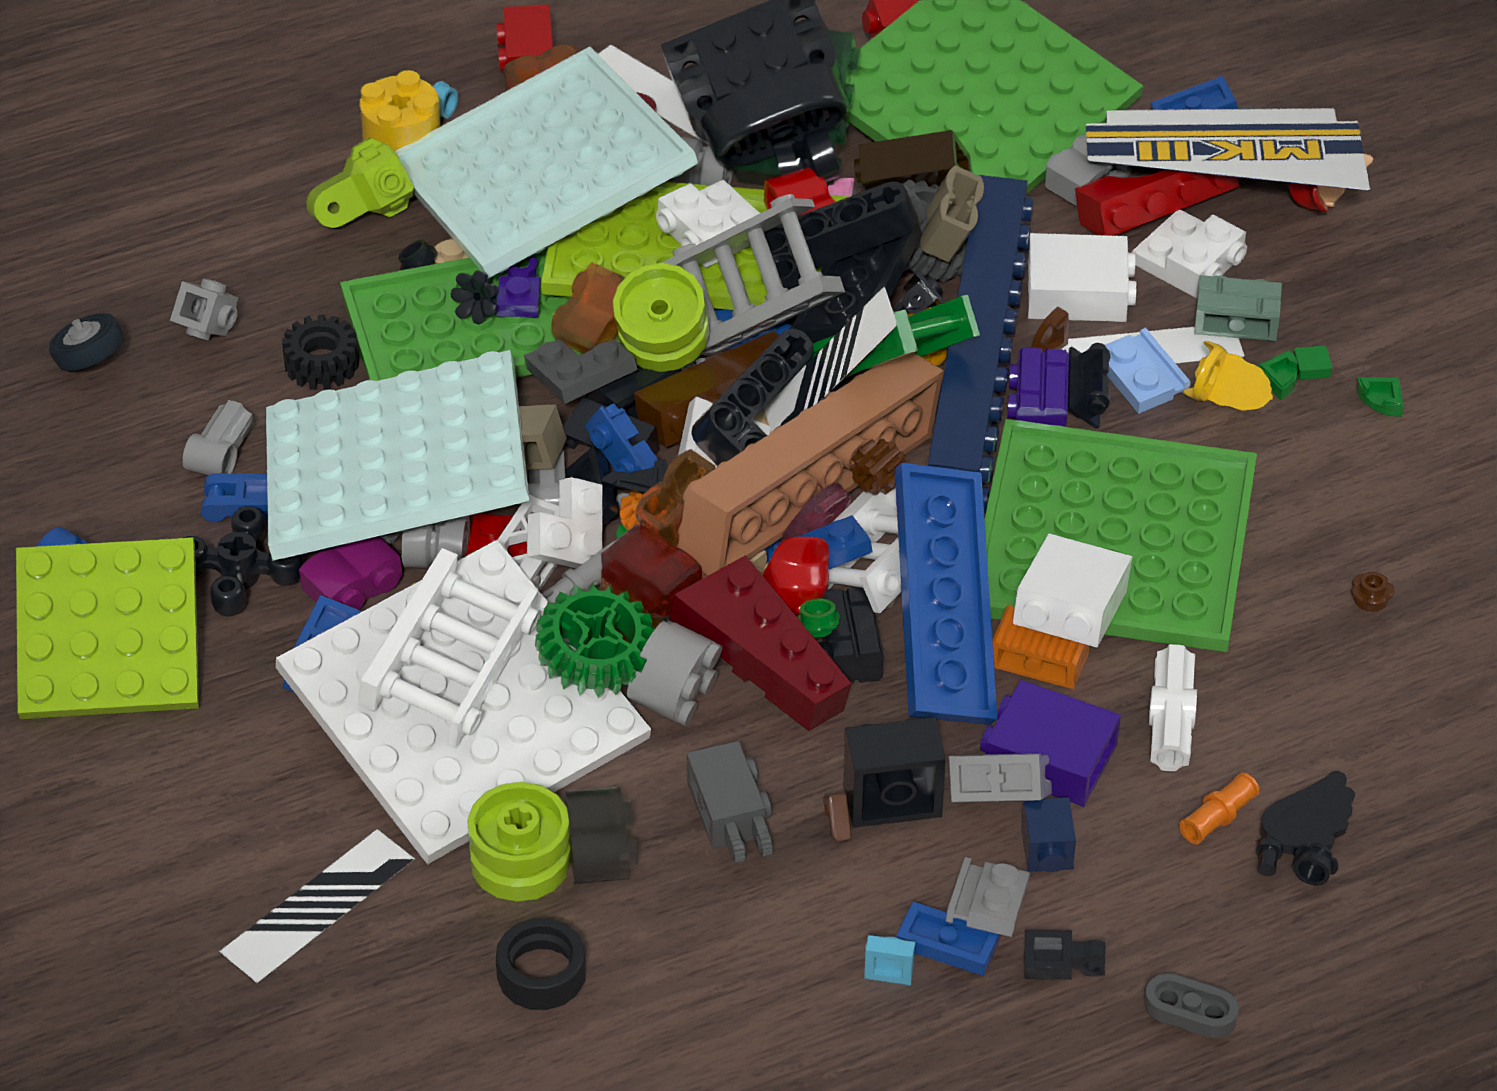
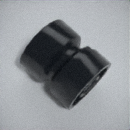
M826 128L804 134L803 141L800 142L790 138L772 144L781 175L809 167L818 177H823L825 181L841 177Z

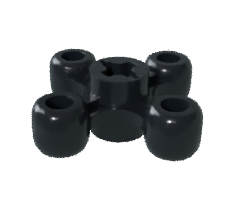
M244 506L234 512L231 519L232 533L222 537L217 544V548L207 546L205 541L197 536L183 537L194 539L196 576L209 568L221 574V577L216 579L210 588V597L214 610L222 616H234L243 610L246 604L245 589L257 583L260 574L269 575L276 584L281 586H290L300 580L299 569L303 565L300 554L273 561L271 553L261 552L257 549L256 545L262 542L266 536V521L262 511L253 506Z

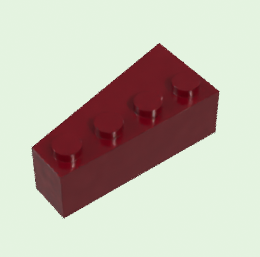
M746 555L674 594L669 621L677 623L721 645L722 652L720 658L733 667L732 672L744 682L750 680L762 689L767 700L807 731L814 729L844 711L852 683Z

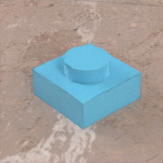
M868 935L865 950L864 979L911 985L914 972L915 942L901 940L896 937Z

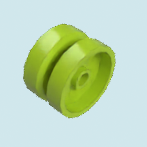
M657 263L644 265L629 273L619 284L613 299L615 322L620 344L634 355L636 364L644 369L658 372L677 370L693 362L705 349L710 334L703 289L693 274L680 266Z
M527 782L507 783L486 791L472 805L467 819L472 875L483 890L497 898L515 902L535 900L553 892L566 879L571 865L569 819L567 807L557 794L542 785Z

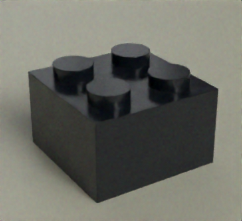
M935 717L907 719L905 721L881 724H864L845 728L843 787L846 793L852 828L942 817L946 758Z

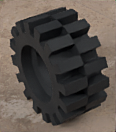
M325 314L318 315V320L312 321L311 316L304 317L303 325L296 321L292 324V330L287 329L285 331V338H282L285 371L288 372V377L291 381L296 379L297 385L303 387L308 382L309 389L317 390V385L323 384L324 390L331 389L330 383L335 382L339 387L344 384L343 377L350 380L354 376L353 370L357 371L359 366L357 337L354 328L350 329L347 321L344 320L339 324V317L331 316L330 320L326 321ZM322 349L332 351L323 355L309 354L315 350Z

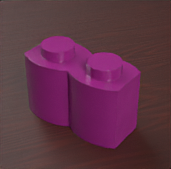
M377 536L338 545L319 552L300 567L299 573L302 590L315 603L321 595L359 610L367 598L391 591L402 577L400 556L381 537Z

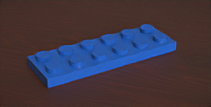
M900 463L894 469L909 717H935L936 720L991 725L998 718L981 473Z

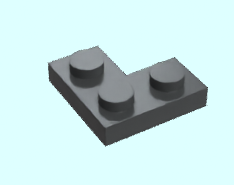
M560 339L544 343L538 349L523 355L527 370L564 404L637 370L634 355L615 339L600 343L592 350L579 356Z

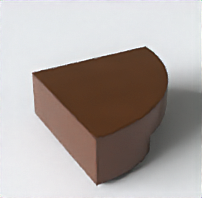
M1056 307L1040 325L1031 348H1041L1045 352L1047 349H1062L1068 344L1069 313L1060 307Z
M846 793L824 794L825 815H828L830 819L831 837L835 841L851 839Z

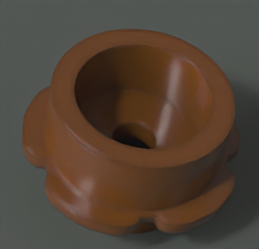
M1362 573L1357 575L1352 581L1354 587L1351 589L1354 602L1365 611L1375 612L1382 610L1387 606L1388 599H1391L1394 595V586L1388 583V578L1381 573Z

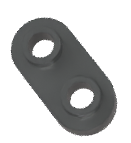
M1164 973L1153 977L1146 987L1145 1008L1151 1017L1160 1022L1211 1038L1224 1037L1230 1034L1237 1025L1239 1005L1235 997L1226 990L1172 973ZM1163 1002H1171L1174 1005H1169Z

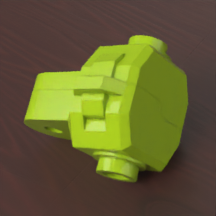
M369 137L352 147L351 156L347 158L343 172L311 190L307 198V210L314 220L330 228L340 227L367 211L392 217L408 207L409 198L413 196L414 186L399 156L392 147Z

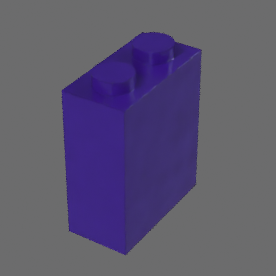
M1020 680L1012 696L1008 694L1004 696L998 710V721L995 727L989 725L986 728L981 740L980 751L985 752V755L1028 753L1047 755L1049 764L1045 766V779L1051 781L1052 794L1050 795L1058 798L1069 797L1070 802L1085 807L1118 744L1121 715Z

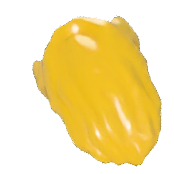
M1210 341L1203 342L1210 353L1200 360L1195 372L1196 381L1194 387L1183 391L1185 395L1196 401L1211 400L1220 406H1230L1242 411L1261 408L1273 399L1271 382L1261 368L1248 363L1241 356L1228 353L1221 345Z

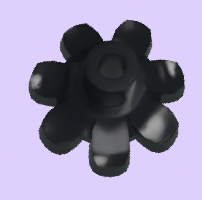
M475 271L473 276L468 273H460L456 276V282L460 287L451 290V298L456 302L461 301V304L455 309L457 317L465 319L472 314L473 323L477 325L482 324L487 320V316L495 314L498 310L497 303L493 301L498 294L497 286L495 284H487L488 274L484 271Z

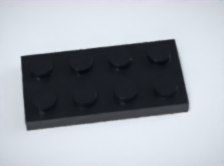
M919 224L904 236L824 265L821 270L822 275L840 276L845 292L798 314L791 329L801 330L807 334L812 343H816L836 335L883 287H885L890 299L922 236Z

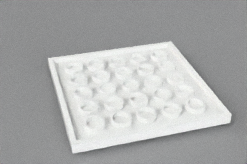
M498 540L457 561L456 573L460 575V580L515 605H520L530 587L538 590ZM419 581L276 657L275 668L428 865L469 841L467 819L472 805L486 791L501 784L527 782L542 785L548 790L556 792L648 740L651 728L621 691L615 695L608 688L603 689V694L598 698L594 689H586L580 696L576 685L572 684L563 690L561 677L549 679V674L547 673L548 666H540L538 659L539 651H536L535 637L538 634L536 627L531 635L524 633L479 708L482 714L475 731L471 736L464 734L456 749L448 745L450 722L410 703L391 696L390 699L383 697L375 712L358 705L360 680L421 582ZM538 590L536 609L541 611L540 616H542L544 608L547 606V600ZM454 596L451 599L444 597L439 605L441 608L440 613L500 639L510 622ZM434 629L430 632L424 630L418 639L421 642L420 646L478 672L481 671L490 655ZM561 636L565 644L572 651L576 652L577 650L568 644L569 640ZM414 662L410 665L404 663L398 672L401 680L460 706L470 689Z

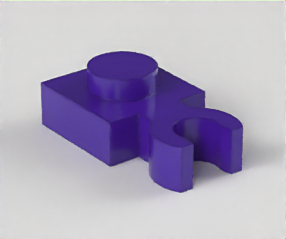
M530 257L527 267L517 268L512 265L506 270L507 276H499L497 295L498 317H538L541 280L540 277H537V260L535 257Z

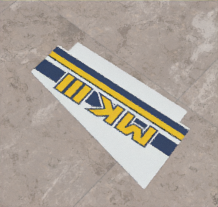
M1335 109L1108 110L1106 111L1107 123L1086 124L1088 161L1370 190L1359 124L1357 121H1336Z

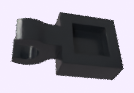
M1025 930L1024 979L1072 980V968L1079 970L1087 976L1099 977L1105 975L1104 941L1072 942V931Z

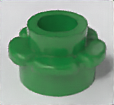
M816 598L808 600L800 606V615L797 618L813 637H825L839 626L840 615L832 601Z

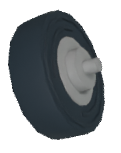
M91 314L74 320L56 333L50 341L49 351L54 362L61 370H81L98 364L115 352L123 342V331L111 314Z

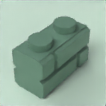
M1200 275L1194 334L1276 342L1280 318L1282 283L1268 282L1263 279L1246 280L1227 278L1222 275Z

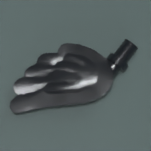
M1333 771L1314 785L1283 798L1267 808L1263 813L1259 827L1262 839L1257 842L1256 854L1259 857L1258 872L1261 875L1272 876L1276 873L1277 860L1281 858L1282 853L1295 855V851L1299 846L1312 843L1323 844L1331 850L1335 838L1346 833L1349 823L1348 819L1352 815L1355 792L1351 788L1346 787L1347 777L1344 773Z

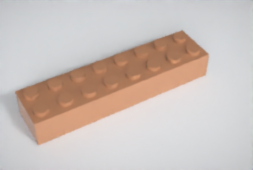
M910 353L873 367L864 374L857 375L850 383L839 390L829 393L825 399L811 408L804 409L797 417L783 426L776 427L772 433L760 441L748 445L744 451L729 461L722 462L715 470L701 479L691 482L683 495L684 509L682 523L678 529L680 537L677 556L706 575L716 572L744 555L751 559L858 487L859 485L852 479L853 473L850 471V466L854 462L851 459L871 439L876 443L880 439H885L886 442L892 441L905 455L931 438L944 370L915 353Z

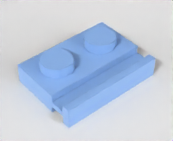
M1146 328L1140 330V334L1137 336L1127 335L1105 345L1111 354L1109 372L1106 375L1138 414L1173 400L1175 394L1183 393L1185 389L1190 388L1191 381Z

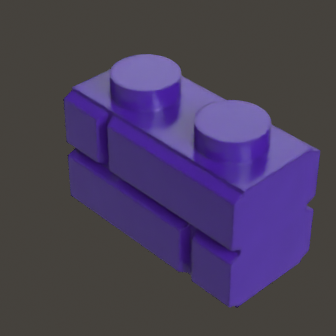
M1024 347L1019 350L1018 364H1010L1008 389H1017V393H1009L1007 418L1066 427L1069 353L1066 350L1047 349L1044 352L1041 348Z

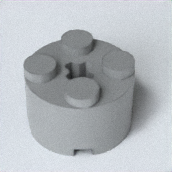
M669 620L668 622H661L649 637L640 654V657L647 661L642 673L636 671V678L632 683L629 682L627 697L676 723L687 726L696 712L698 703L695 700L700 693L708 695L714 687L718 671L714 670L713 667L721 655L722 646Z

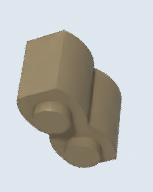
M956 165L950 169L927 206L928 222L922 230L920 238L922 251L946 262L954 259L978 220L976 206L984 193V183L980 176Z

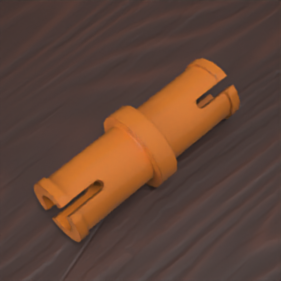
M1241 772L1220 791L1215 790L1207 794L1203 799V804L1190 816L1180 821L1179 829L1183 837L1188 842L1198 845L1219 826L1229 825L1236 818L1237 811L1259 795L1260 789L1256 780L1251 775Z

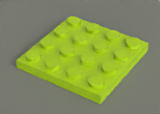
M193 538L16 548L17 695L20 719L199 709L195 543Z

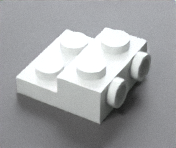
M721 180L700 191L689 183L658 198L656 219L663 232L669 233L684 246L687 244L698 245L760 213L728 183ZM749 240L731 248V250L735 254L751 245ZM715 256L701 264L706 268L718 261Z
M1178 210L1140 243L1132 253H1135L1136 266L1197 298L1200 275H1223L1232 265L1236 266L1242 261L1247 251V245L1245 244L1246 232L1215 215H1212L1203 222L1182 210Z

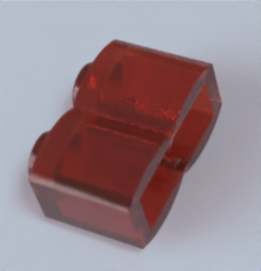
M642 525L634 526L601 553L602 576L608 585L611 584L614 590L622 592L628 590L629 595H634L636 601L642 602L644 610L652 611L660 616L667 617L671 613L674 594L702 579V566L691 555L678 547L668 545L656 532Z

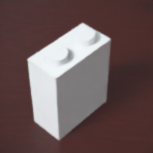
M1030 233L1028 319H1045L1056 307H1060L1069 313V320L1126 322L1128 305L1135 306L1136 281H1129V277H1134L1135 253H1128L1127 236Z
M1048 534L1018 587L1013 624L1098 647L1127 592L1132 556Z

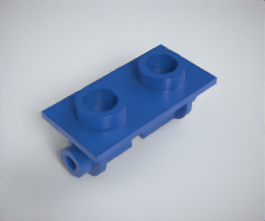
M615 403L605 409L602 406L586 423L585 428L589 432L592 443L598 449H601L612 465L613 471L629 473L654 468V462L658 461L645 440L634 446L630 444L629 440L635 438L639 431L623 408L618 409Z

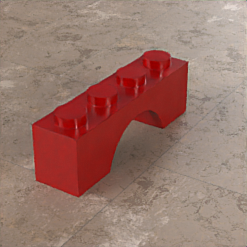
M1169 169L1141 177L1123 178L1106 176L1075 188L1080 225L1097 235L1114 236L1239 187V180L1235 176Z

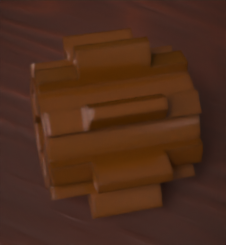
M871 439L851 459L854 462L850 466V471L853 473L852 479L865 493L871 492L872 495H877L879 492H882L886 495L895 487L894 469L900 463H906L904 460L905 455L892 441L886 442L885 439H880L876 443Z

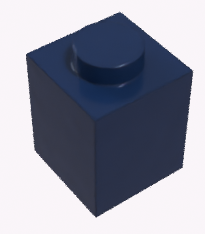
M1069 797L1023 801L1021 832L1027 872H1056L1073 869L1076 837Z

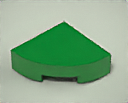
M1291 350L1257 365L1269 378L1271 391L1280 400L1286 398L1294 390L1298 369L1297 359Z
M1357 377L1356 391L1360 399L1367 406L1385 415L1402 417L1404 405L1399 377Z

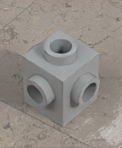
M203 278L201 284L182 281L170 321L186 326L187 334L204 340H210L211 334L227 336L228 330L234 325L237 318L236 305L239 297L225 293L227 285L214 280Z

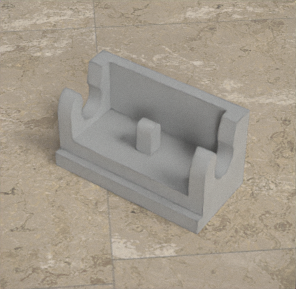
M1028 753L949 756L952 802L1042 800L1052 794L1051 781L1045 779V766L1049 764L1047 755Z

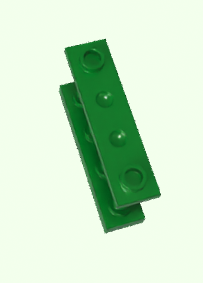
M968 295L960 296L911 316H907L906 309L893 312L897 326L844 378L870 370L873 367L910 353L923 357L979 336L980 333ZM834 336L813 343V355L810 360Z

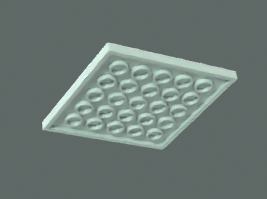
M591 47L580 51L433 130L420 140L395 151L414 186L413 194L481 271L488 274V278L506 271L515 263L532 254L541 252L548 245L577 232L581 227L601 216L612 213L621 205L636 197L645 195L654 187L671 178L680 176L685 170L698 164L694 150Z
M511 350L487 352L478 358L461 362L448 361L440 364L438 367L418 372L405 371L396 377L379 381L367 380L354 387L336 391L324 390L315 396L298 400L285 399L277 402L275 405L266 407L268 547L273 561L530 501L515 366Z

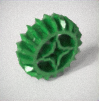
M593 582L588 587V591H582L575 584L573 589H571L570 596L559 591L558 596L555 598V603L547 602L543 615L537 621L536 631L538 634L535 637L536 651H539L538 659L540 666H548L547 673L549 674V679L561 677L563 690L574 684L577 686L580 696L586 689H594L595 694L599 698L605 688H608L617 695L621 690V684L628 687L629 682L632 683L636 678V671L642 673L647 660L640 657V654L655 629L652 628L651 614L643 613L642 602L629 603L630 596L628 590L620 595L613 594L614 590L611 584L605 591L597 590ZM615 627L626 636L629 643L623 640V635L614 629ZM561 636H563L564 638L568 639V640H569V643H568V644L571 645L572 647H574L577 651H576V652L572 651V650L565 644V642L563 641V639H562Z

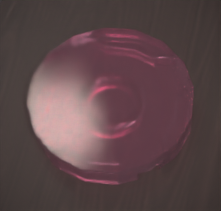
M832 483L822 489L793 518L783 533L780 543L787 538L800 536L831 524L849 506L851 501L850 494L840 483Z

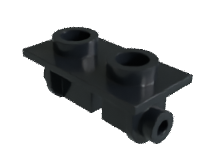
M918 271L904 285L903 288L907 293L896 303L894 312L906 309L907 315L908 313L916 314L924 311L927 307H934L945 303V300L941 297L943 290L931 276L926 275L923 277Z
M1094 343L1083 353L1071 346L1069 347L1067 409L1077 418L1083 419L1098 429L1100 427V414L1104 413L1110 404L1108 396L1109 378L1105 374L1109 372L1111 354L1103 343Z

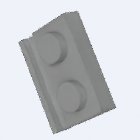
M965 857L948 906L946 922L953 923L954 918L967 921L966 927L1012 937L1027 890L1030 872L1016 869L1009 864L985 862L984 867L972 865L971 858Z

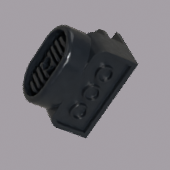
M769 0L661 44L671 78L693 131L697 137L708 141L715 159L723 165L743 166L775 155L773 143L790 138L800 142L803 141L804 134L826 128L828 132L837 126L848 112L849 103L840 84L841 73L836 50L815 0ZM688 63H695V64H692V65H690V66L685 67Z

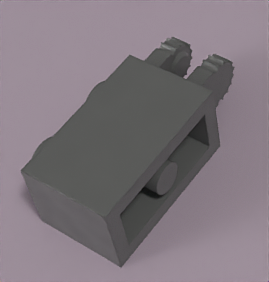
M735 741L686 753L687 783L712 849L727 846L733 862L737 863L745 860L746 850L744 842L755 840L757 850L761 856L773 854L771 837L765 823V818L771 817L770 801L765 790H758L756 785L758 783V774L755 762L752 757L745 758L740 742Z

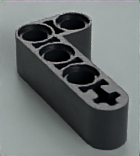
M888 182L800 215L798 220L815 268L817 269L910 233L918 224V215L904 185L899 182ZM780 224L765 231L764 234L783 288L791 290L799 286L798 279L801 276L783 225Z
M795 328L784 331L695 421L691 431L693 441L717 466L744 451L748 445L755 444L767 436L752 419L812 357L813 344L807 334Z

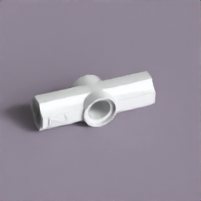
M1169 644L1167 648L1157 651V658L1155 659V686H1152L1149 711V726H1152L1150 762L1158 765L1160 770L1176 772L1179 768L1189 765L1191 757V729H1194L1197 703V689H1193L1195 654L1189 652L1183 645Z

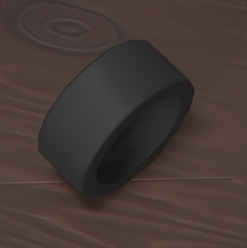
M550 918L526 920L517 923L506 931L499 941L496 951L497 981L502 993L514 1004L530 1010H549L563 1006L578 995L585 983V947L580 935L568 924ZM536 949L553 950L561 953L569 960V965L565 970L556 976L546 979H532L523 976L513 968V963L524 953Z

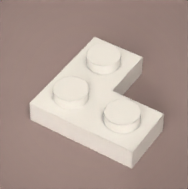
M570 477L559 480V516L543 512L528 515L527 557L577 568L602 550V485Z

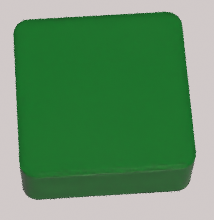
M1326 346L1298 347L1294 349L1299 379L1331 377L1332 364Z

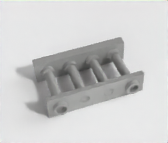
M793 194L781 196L770 203L772 208L698 245L687 244L672 252L674 257L662 262L680 266L693 274L703 289L710 334L706 347L699 356H711L722 352L845 292L840 276H823L822 272L816 271L797 216L815 207L812 199L795 198ZM780 224L783 225L801 276L798 279L799 286L791 290L783 288L764 234L765 231ZM747 240L750 242L768 293L765 295L766 302L758 306L750 304L731 248ZM715 256L735 309L732 311L733 318L725 322L718 320L699 268V264Z

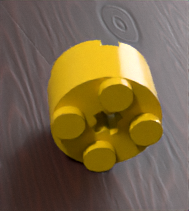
M402 71L397 76L386 77L376 82L367 83L361 89L360 112L363 141L370 137L386 143L396 151L420 140L428 133L441 127L438 94L429 83L420 79V75L417 72Z

